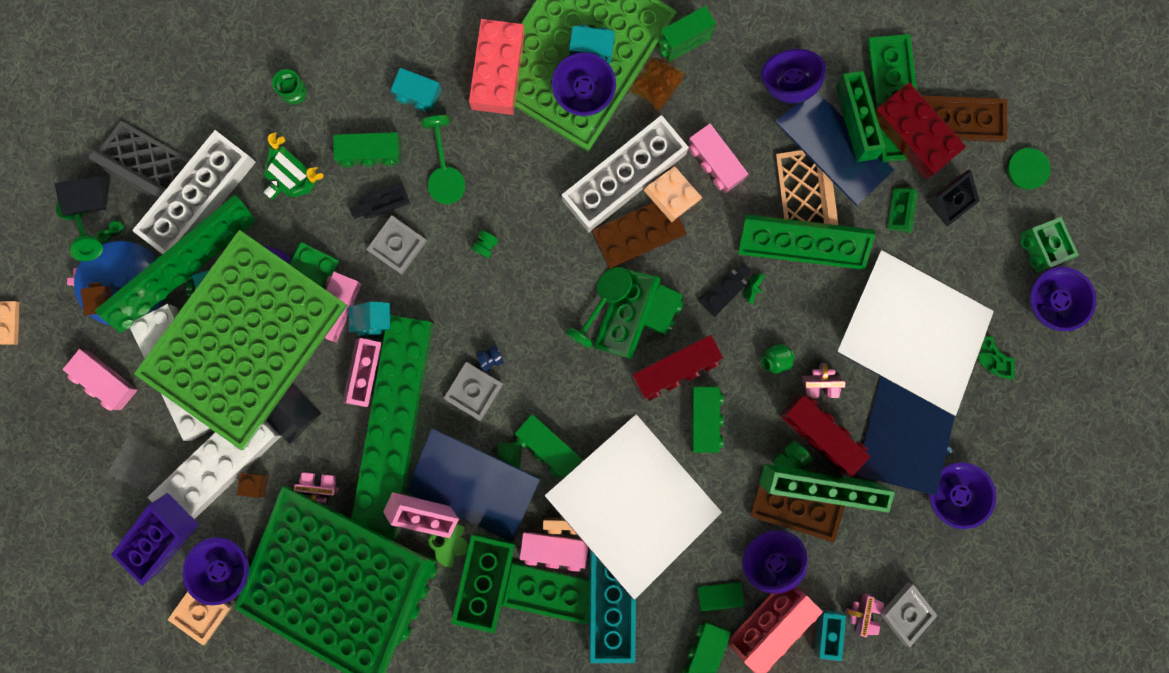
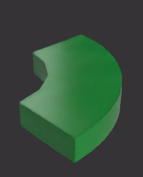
M985 336L977 356V361L991 374L999 378L1015 380V358L1007 357L998 350L995 345L994 336Z

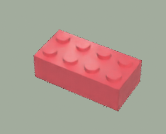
M481 19L469 98L472 110L514 115L525 37L524 24Z
M797 587L785 593H771L729 638L727 644L755 673H766L786 653L789 647L802 636L804 631L817 620L822 610Z

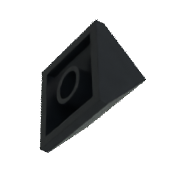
M966 170L926 201L947 227L980 201L972 171Z
M109 175L54 183L63 216L102 211L107 208L110 186Z
M291 384L266 420L291 444L321 413Z

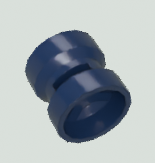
M496 344L490 346L486 351L480 350L476 352L484 372L490 370L494 365L500 366L504 364Z

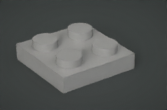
M391 215L366 250L403 275L427 240Z
M466 362L444 399L479 421H482L504 384Z
M907 583L880 613L900 641L907 647H911L937 617V614L911 583Z

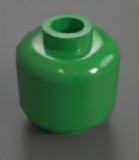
M776 344L764 350L761 363L767 372L779 374L792 368L795 354L785 344Z

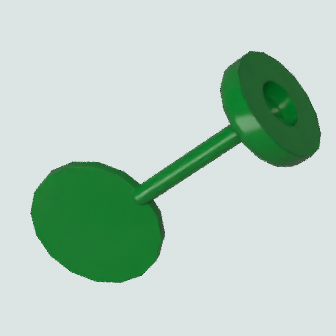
M437 115L421 119V126L424 129H434L441 168L436 169L431 174L428 180V190L430 196L441 204H453L463 197L466 186L463 175L452 167H446L439 128L450 124L449 115Z
M58 202L56 205L57 215L63 220H76L80 235L70 243L69 251L71 256L79 261H91L98 258L103 252V246L97 237L85 235L81 217L87 213L63 216Z
M621 267L611 268L604 272L597 283V292L601 300L580 332L574 328H568L564 334L589 350L592 346V341L585 336L586 331L605 302H618L630 292L632 287L631 274Z

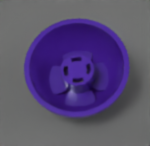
M785 50L775 54L764 64L761 72L762 82L768 93L775 99L790 104L800 103L810 99L821 88L825 79L826 65L818 54L810 50Z
M576 53L565 58L555 69L552 77V90L558 104L568 113L581 117L592 116L603 111L612 101L616 90V77L611 66L603 58L592 53Z
M1057 267L1046 271L1036 279L1030 290L1029 305L1034 317L1045 327L1056 331H1072L1084 326L1093 316L1096 308V293L1092 283L1084 274L1073 268Z
M955 463L942 469L937 495L929 494V501L932 510L942 522L958 529H971L983 524L991 516L996 504V490L989 475L978 466L969 463Z
M782 530L768 531L756 537L747 546L742 559L743 572L749 582L759 590L772 594L785 593L795 588L803 580L808 567V554L803 542L796 535Z
M225 538L206 539L198 543L186 557L183 566L184 585L192 598L202 604L215 606L227 603L237 597L244 589L250 573L249 561L243 549L235 542Z

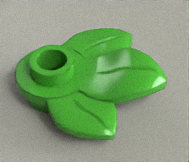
M456 524L450 538L443 537L442 544L436 542L438 535L430 534L428 538L430 547L435 550L436 560L448 568L453 567L455 556L465 555L468 552L469 544L461 537L465 527L460 524Z

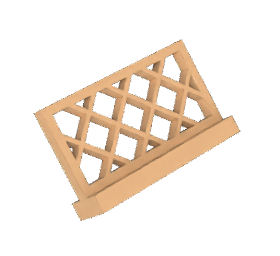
M802 150L776 154L784 219H789V212L792 215L789 220H793L795 217L799 221H805L797 214L803 206H806L814 212L807 222H810L817 214L824 220V224L838 225L833 182L815 163L810 168L801 162L806 156ZM791 158L796 163L788 171L782 166L781 159ZM798 165L808 170L802 180L792 174ZM810 173L818 178V184L814 189L804 183ZM789 176L799 182L792 192L784 185ZM801 185L811 191L804 201L794 194ZM785 191L790 194L787 199ZM813 193L821 199V204L817 209L806 203ZM791 197L802 203L795 213L787 208V202ZM821 207L823 215L820 212H818L821 209Z

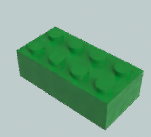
M477 533L471 535L451 624L495 634L516 542Z

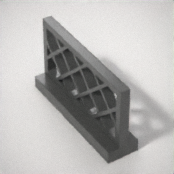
M123 121L119 122L98 152L93 151L88 157L96 167L156 201L166 190L160 185L159 179L171 177L173 182L175 176L177 177L182 169L173 171L172 162L182 161L187 164L190 161L185 156ZM123 129L130 132V139H119ZM147 141L149 148L138 151L136 142ZM132 143L134 152L122 154L121 145ZM117 147L119 155L109 157L105 153L109 148ZM162 150L166 152L167 159L155 161L154 152ZM150 153L152 162L140 164L139 156ZM135 157L137 165L126 167L124 159ZM168 163L170 172L158 175L157 166ZM153 167L155 175L144 177L142 169Z

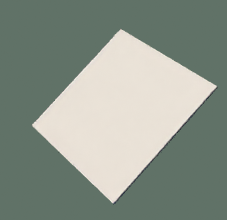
M881 250L837 353L955 417L994 311Z
M637 415L631 418L544 496L633 600L722 513Z

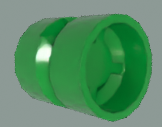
M283 69L273 77V89L284 102L296 105L305 99L307 88L296 72Z
M792 440L786 446L785 454L780 453L772 461V464L800 469V467H807L814 459L800 444Z

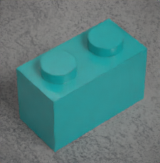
M582 24L573 26L569 56L576 53H592L603 58L607 63H611L615 31L605 27L594 29Z
M400 68L390 91L395 100L401 104L406 105L408 102L413 104L417 110L433 112L442 88L439 82Z
M366 302L349 307V332L357 333L359 337H368L382 334V330L390 329V303Z
M821 609L822 613L817 618L814 654L819 659L842 661L846 615L840 611Z

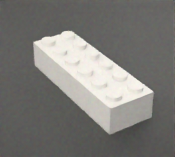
M661 115L562 194V201L589 233L684 157L689 147Z
M214 130L132 231L160 253L164 254L216 211L256 162Z
M167 304L133 322L130 329L144 359L179 313L177 307ZM161 394L183 441H193L213 431Z
M265 420L245 450H240L215 432L148 498L151 502H154L166 493H169L195 520L239 477L240 473H244L281 435Z

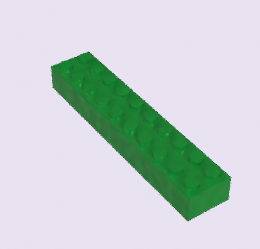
M390 315V329L385 330L352 520L393 540L397 538L399 527L391 525L383 511L392 492L405 495L434 324L429 321Z

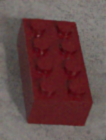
M910 82L875 111L882 131L925 180L934 175L966 148L965 144Z
M709 335L633 374L631 379L642 400L647 398L648 401H651L662 395L661 390L666 388L669 392L680 386L681 380L686 379L688 382L700 376V370L705 369L708 372L720 365L719 361L723 359V356L712 335Z
M802 395L795 397L779 416L842 475L853 476L871 457L866 453L868 449L859 441L855 443L850 438L851 433L843 426L838 427L833 422L835 420L834 417L827 411L822 412L817 407L818 403L811 396L808 395L806 397Z

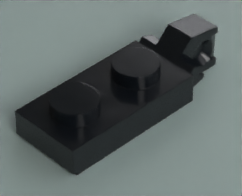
M399 183L363 196V199L359 200L360 205L349 209L354 219L361 216L368 219L411 203L403 183Z
M745 264L738 272L734 269L728 272L699 304L715 318L745 287L744 285L747 281L744 277L751 269Z

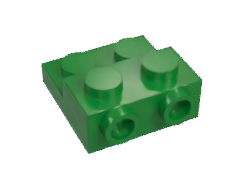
M1062 217L1020 233L1021 245L1027 249L1030 255L1029 263L1036 269L1037 273L1079 256Z

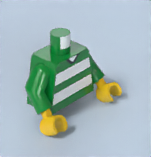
M277 132L268 136L270 145L266 157L264 176L272 183L263 192L272 200L281 191L289 198L309 194L316 185L317 180L324 177L323 174L316 175L318 167L308 169L283 146L280 148L279 145L285 142L283 136L276 140Z

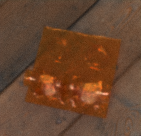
M653 58L629 92L653 103V108L659 111L665 107L667 99H671V94L676 92L675 90L678 85L682 84V79L686 73Z

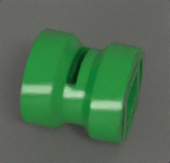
M480 230L477 235L478 240L472 244L470 249L489 259L492 254V247H495L499 240L493 235Z

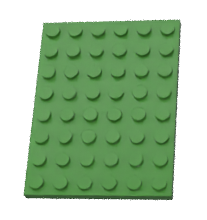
M536 0L521 23L524 24L525 37L515 108L589 152L659 43L661 30L671 24L677 11L659 0ZM581 24L594 29L605 27L615 31L612 61L608 63L616 77L615 94L610 104L603 111L587 117L572 115L565 111L556 101L552 90V77L555 69L565 58L569 57L572 28Z
M239 230L134 375L238 449L245 450L348 305Z

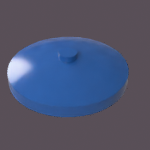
M114 241L102 244L103 252L98 258L91 261H81L77 267L74 277V291L80 306L83 308L80 289L88 288L89 283L102 282L103 286H111L113 296L158 258L150 250L136 243ZM165 299L158 302L148 313L161 308ZM98 314L89 315L96 321L111 326L99 317Z

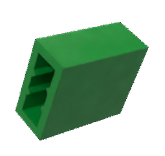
M706 5L661 30L657 50L662 58H666L668 63L712 39L716 22Z

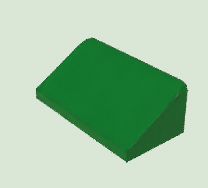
M893 188L887 229L912 233L918 192L915 188Z
M741 582L697 587L701 611L745 606Z

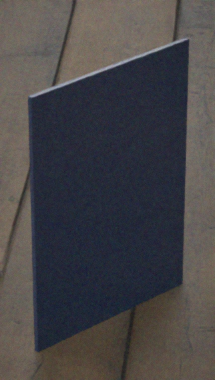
M819 92L810 99L796 104L775 121L791 140L856 206L894 171L887 162H881L880 156L875 160L856 161L845 119Z
M880 377L864 446L868 449L866 453L871 457L857 471L856 476L936 496L955 417Z
M432 428L407 493L422 500L450 506L456 516L508 541H513L540 478Z

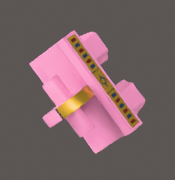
M821 363L820 369H813V376H802L806 395L812 398L819 397L820 388H826L827 397L839 398L841 388H845V380H842L841 375H835V369H828L826 363Z
M302 472L299 484L294 486V491L312 493V496H305L323 504H326L327 497H320V494H338L339 489L335 488L336 478L334 475H322L321 486L314 485L315 473Z
M863 593L861 604L854 601L852 609L846 608L845 613L851 615L850 623L856 625L855 632L860 634V636L879 635L880 623L870 619L872 612L880 614L883 611L884 603L874 599L869 594Z

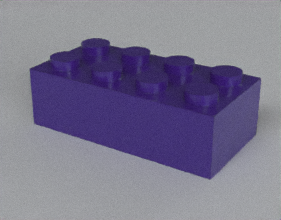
M166 493L148 505L111 555L143 586L164 569L199 524L169 493Z

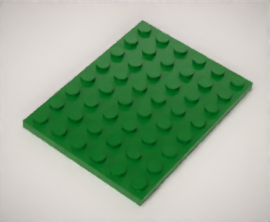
M282 486L250 567L248 581L240 593L234 609L343 673H386L430 560L325 505L294 491V489Z

